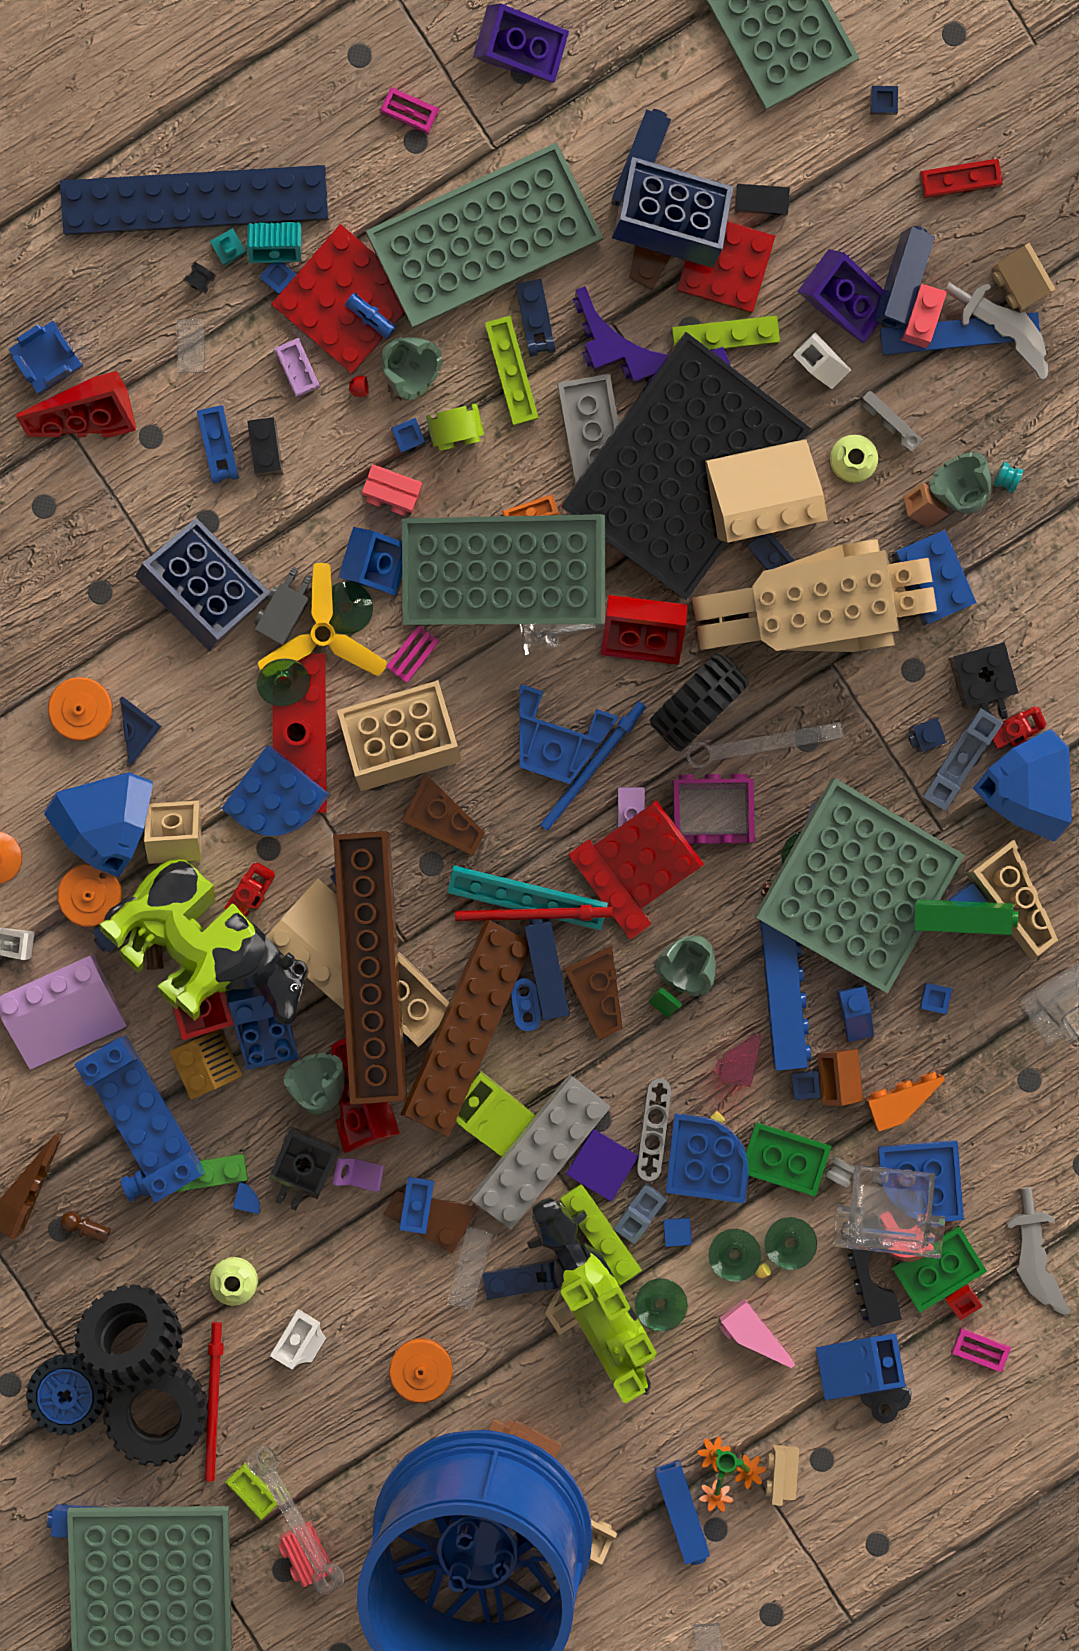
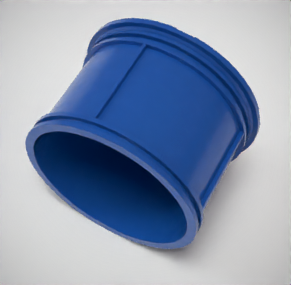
M470 1430L444 1434L419 1445L409 1452L390 1472L379 1493L373 1517V1539L358 1582L357 1609L359 1620L373 1651H563L570 1635L577 1590L588 1568L593 1541L590 1512L582 1492L571 1474L552 1455L537 1445L514 1435L490 1430ZM434 1518L441 1535L440 1538L431 1537L413 1530L411 1527ZM396 1537H399L421 1547V1549L393 1560L389 1544ZM535 1546L539 1551L530 1549ZM429 1555L434 1558V1560L400 1571L397 1570L398 1567ZM539 1561L549 1563L557 1579L559 1589L555 1586ZM528 1567L551 1598L546 1603L511 1580L509 1577L512 1572ZM437 1569L427 1603H425L413 1593L403 1579ZM445 1574L450 1577L449 1587L451 1590L460 1592L463 1590V1587H466V1589L444 1613H441L432 1607ZM485 1589H494L499 1622L493 1623ZM501 1590L533 1608L534 1611L522 1617L505 1621ZM478 1591L486 1623L469 1622L453 1618L452 1616Z

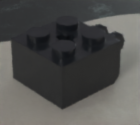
M1005 642L950 657L949 661L963 708L979 704L981 709L991 714L987 702L995 700L998 715L1002 720L1007 719L1008 714L1003 697L1018 694L1019 692ZM981 668L989 674L987 682L984 679H979L978 673H982Z
M291 1127L269 1176L270 1179L283 1184L275 1202L281 1204L284 1201L288 1187L298 1191L292 1200L290 1209L297 1210L303 1194L318 1199L340 1147ZM308 1158L311 1166L307 1165L305 1169L301 1168V1163L298 1162V1159Z

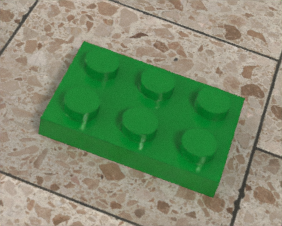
M755 1121L746 1149L749 1166L748 1176L816 1197L832 1146Z
M959 1225L931 1241L935 1248V1251L916 1261H899L891 1266L919 1313L987 1272Z

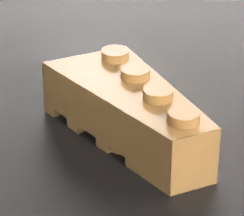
M1010 840L1003 843L965 874L975 884L987 902L1014 904V911H1019L1018 927H1013L1012 936L1028 957H1035L1048 949L1058 939L1045 909L1041 906L1037 890L1031 883L1027 867L1017 851V844L1015 840Z

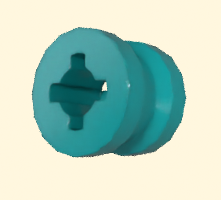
M1004 461L996 474L993 486H1002L1006 488L1007 492L1013 494L1024 470L1021 468L1014 469L1010 467L1008 462Z

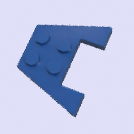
M521 684L519 688L520 768L570 784L617 722L619 716L596 709L588 735L536 719L535 715L543 691Z

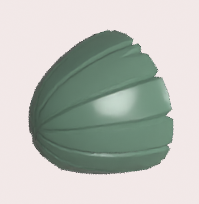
M413 337L397 338L383 347L381 351V367L391 388L400 397L406 400H413L417 398V395H423L429 389V386H432L431 382L436 380L439 374L437 371H440L442 365V358H440L442 354L439 347L431 341Z
M972 452L964 453L960 457L956 456L955 459L948 460L944 463V466L941 465L935 471L934 477H931L929 483L931 492L939 501L963 514L981 511L990 498L991 474L985 456L979 452H974V454Z
M691 935L678 939L665 948L654 963L657 975L661 974L660 978L666 984H671L672 988L676 987L682 993L687 992L688 995L692 996L706 995L714 984L716 970L714 949L702 936Z
M318 1053V1056L316 1054L306 1056L302 1061L298 1060L295 1062L291 1069L289 1068L285 1073L286 1075L283 1080L286 1089L301 1107L312 1114L323 1115L331 1111L341 1100L345 1086V1070L341 1059L336 1055Z

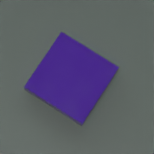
M593 1129L566 1172V1175L612 1201L637 1160L638 1155Z

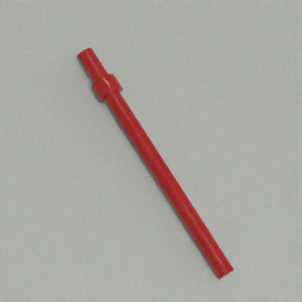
M581 905L580 908L455 911V921L581 918V921H592L593 918H613L614 912L613 907H592V905Z
M217 1321L211 1324V1342L208 1343L207 1353L210 1355L205 1481H215L220 1359L224 1351V1343H221L222 1322Z

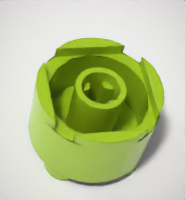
M472 404L473 410L470 411L467 410V406L438 412L436 413V419H432L431 415H426L433 447L438 446L439 451L455 448L454 442L464 440L465 445L480 442V436L485 434L478 404Z

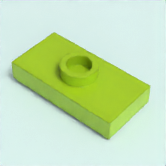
M243 1463L225 1481L260 1520H263L281 1503L279 1497L246 1463Z

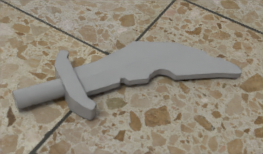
M948 283L944 291L966 305L961 312L962 326L969 324L971 314L986 324L993 325L994 329L1002 337H1009L1014 340L1015 350L1035 371L1040 380L1046 379L1048 376V364L1044 361L1046 350L1043 338L1026 312L1020 313L996 305L982 297L985 292L990 290V284L977 288L971 296L952 283Z
M1022 1187L1024 1213L1016 1214L1006 1222L1010 1229L1016 1225L1021 1226L1022 1240L1019 1264L1016 1270L1031 1295L1044 1305H1052L1054 1311L1067 1315L1071 1312L1070 1308L1062 1296L1054 1275L1046 1271L1045 1265L1048 1257L1045 1249L1041 1247L1043 1244L1041 1222L1048 1221L1053 1223L1055 1218L1042 1211L1035 1212L1032 1187Z

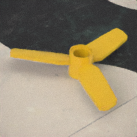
M326 563L314 564L311 615L316 624L312 627L310 634L297 636L258 662L260 671L265 676H269L311 654L315 646H329L335 655L376 676H380L386 668V660L348 636L335 634L334 628L329 624L333 615L331 568ZM319 627H324L329 631V639L325 642H320L315 637V630Z

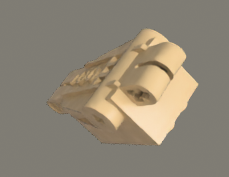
M878 539L835 546L775 569L765 570L752 588L692 598L695 622L719 618L720 623L696 627L700 650L762 640L776 651L856 652L895 645L893 632L900 631L898 617L937 611L933 587L905 591V586L933 582L929 558L889 564L887 551H880ZM744 613L749 614V618L725 622L724 618Z

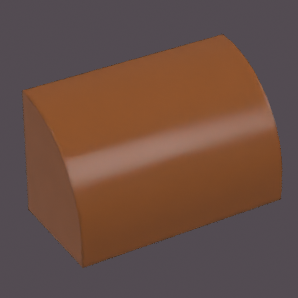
M858 1049L817 1053L822 1105L843 1106L862 1102L863 1095Z

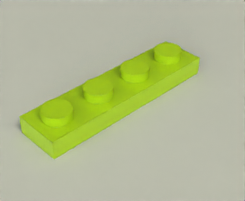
M777 315L672 327L674 346L684 332L689 333L709 350H715L720 347L734 349L780 343Z
M511 316L485 322L513 426L538 420V413Z
M580 1183L560 1197V1200L571 1215L581 1210L586 1212L587 1217L578 1226L594 1249L601 1252L620 1286L642 1271L583 1184Z

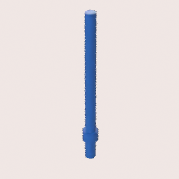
M638 701L626 717L623 716L617 723L619 726L540 823L543 828L548 831L623 736L632 731L636 726L634 724L635 721L647 708L644 704Z

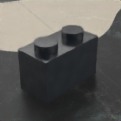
M274 417L247 421L255 475L263 477L283 474L277 424Z

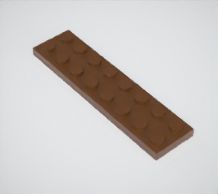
M485 920L400 1115L442 1136L449 1137L529 953V945L526 939L490 920Z

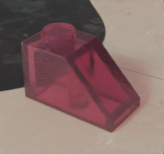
M752 1033L725 1051L722 1059L717 1058L714 1074H718L719 1081L751 1087L761 1039L759 1033Z

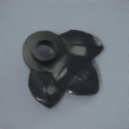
M902 1388L860 1395V1399L865 1406L871 1408L872 1416L876 1421L886 1424L896 1418L898 1411L907 1408L911 1401L912 1393L910 1388ZM887 1405L890 1409L889 1414H882L880 1407Z

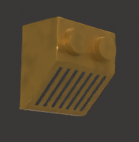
M222 1029L209 1032L169 1051L191 1100L243 1076Z

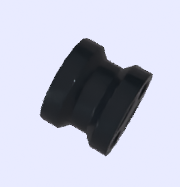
M193 262L191 273L186 275L183 281L195 290L206 294L209 283L215 280L216 275L204 266Z

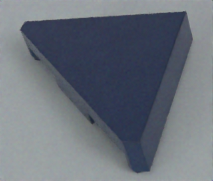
M122 696L120 702L128 763L133 765L162 726Z

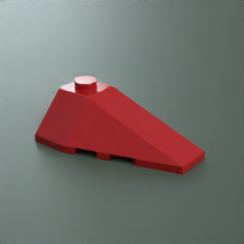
M117 371L92 377L16 415L27 437H60L62 434H77V437H86L87 434H102V437H114L136 431L128 390Z
M346 1038L332 1044V1056L336 1055L341 1059L345 1070L344 1092L338 1103L340 1119H336L337 1130L344 1153L379 1144L399 1135L397 1121L389 1102L350 1104Z

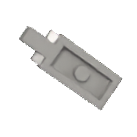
M868 391L861 398L864 402L862 407L871 416L879 415L884 420L882 426L891 434L897 432L900 435V443L903 447L912 452L923 439L873 392Z

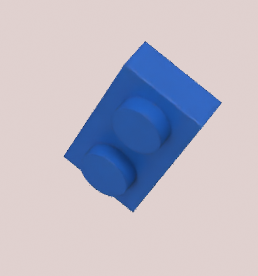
M408 1176L400 1230L426 1234L434 1180Z

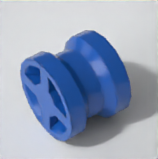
M142 1170L135 1172L134 1176L121 1178V1184L129 1202L136 1201L138 1196L150 1195L142 1182V1179L145 1178Z

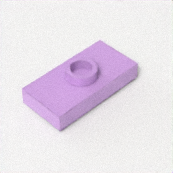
M299 338L274 348L296 398L320 388Z
M645 787L618 788L619 827L645 809Z

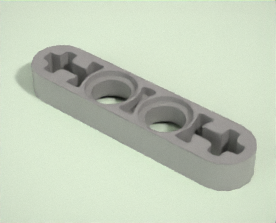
M663 1078L651 1080L646 1092L637 1161V1172L646 1181L657 1179L662 1167L671 1098V1087ZM658 1083H662V1087L667 1089L666 1093H661L660 1102H666L665 1106L659 1104L649 1105L650 1100L656 1101V1093L652 1091V1087H657ZM653 1109H659L663 1112L662 1121L656 1124L651 1123L648 1119V1114ZM650 1135H655L660 1139L659 1146L654 1150H650L645 1146V1139ZM643 1152L650 1155L659 1154L658 1159L652 1158V1165L656 1167V1171H651L650 1175H646L645 1170L641 1169L648 1162V1156L642 1157Z

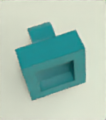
M233 228L210 241L224 266L247 253Z

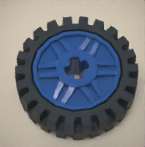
M72 1353L55 1355L43 1362L31 1376L26 1392L27 1407L31 1411L33 1420L36 1419L38 1421L37 1424L41 1428L43 1426L47 1428L46 1431L50 1433L56 1432V1435H73L90 1427L100 1416L107 1398V1387L104 1388L82 1365L77 1354L72 1355ZM67 1389L71 1394L67 1399H64L62 1395Z

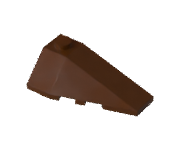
M57 1133L0 1198V1232L15 1240L24 1232L63 1134Z

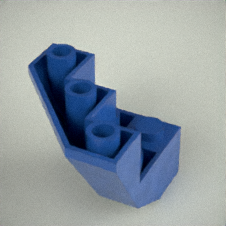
M1049 729L1011 749L984 773L973 789L992 809L1016 826L1051 841H1057L1072 823L1069 746L1052 729Z
M128 772L58 791L45 808L44 815L72 852L95 869L119 877L132 859L144 830L153 781Z

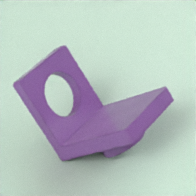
M338 1158L333 1185H352L379 1192L384 1166L356 1158ZM346 1165V1174L341 1178L342 1168Z

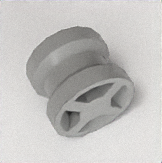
M834 1157L832 1161L833 1166L831 1170L826 1172L825 1176L849 1188L851 1184L850 1178L856 1174L858 1169Z

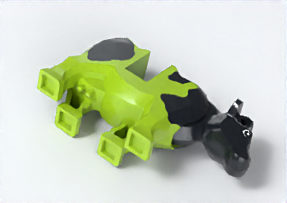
M173 859L160 864L148 874L131 898L112 907L105 915L104 921L99 924L100 931L118 948L124 943L126 936L132 929L129 942L120 949L122 959L137 973L143 970L144 957L149 947L153 944H158L166 948L172 959L181 965V968L169 975L167 981L161 982L158 985V992L175 1009L180 1006L194 1021L199 1017L202 1001L215 992L253 987L259 989L264 999L273 1010L274 1020L279 1025H290L296 1019L297 1004L309 973L306 964L301 960L295 959L290 952L286 955L281 953L255 924L244 917L234 904L230 905L211 925L201 932L202 927L196 920L215 903L214 885L185 860Z
M548 1197L533 1206L532 1221L537 1236L527 1242L528 1247L532 1249L543 1246L556 1253L558 1258L554 1260L553 1278L622 1402L627 1403L640 1395H648L651 1389V1382L643 1367L652 1362L657 1354L653 1344L601 1252L585 1243L580 1245L578 1242V1225L587 1217L586 1212L581 1210L571 1215L562 1203Z

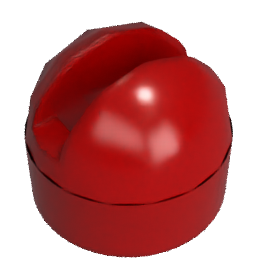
M357 376L350 380L349 392L354 397H368L369 385L366 376Z

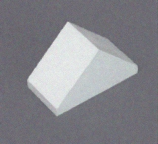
M0 928V955L20 960L30 959L32 957L35 932Z

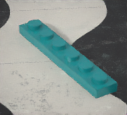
M454 865L447 890L449 894L511 909L580 908L581 905L607 907L608 905L606 902ZM581 918L556 920L601 930L604 918H593L592 921H581Z

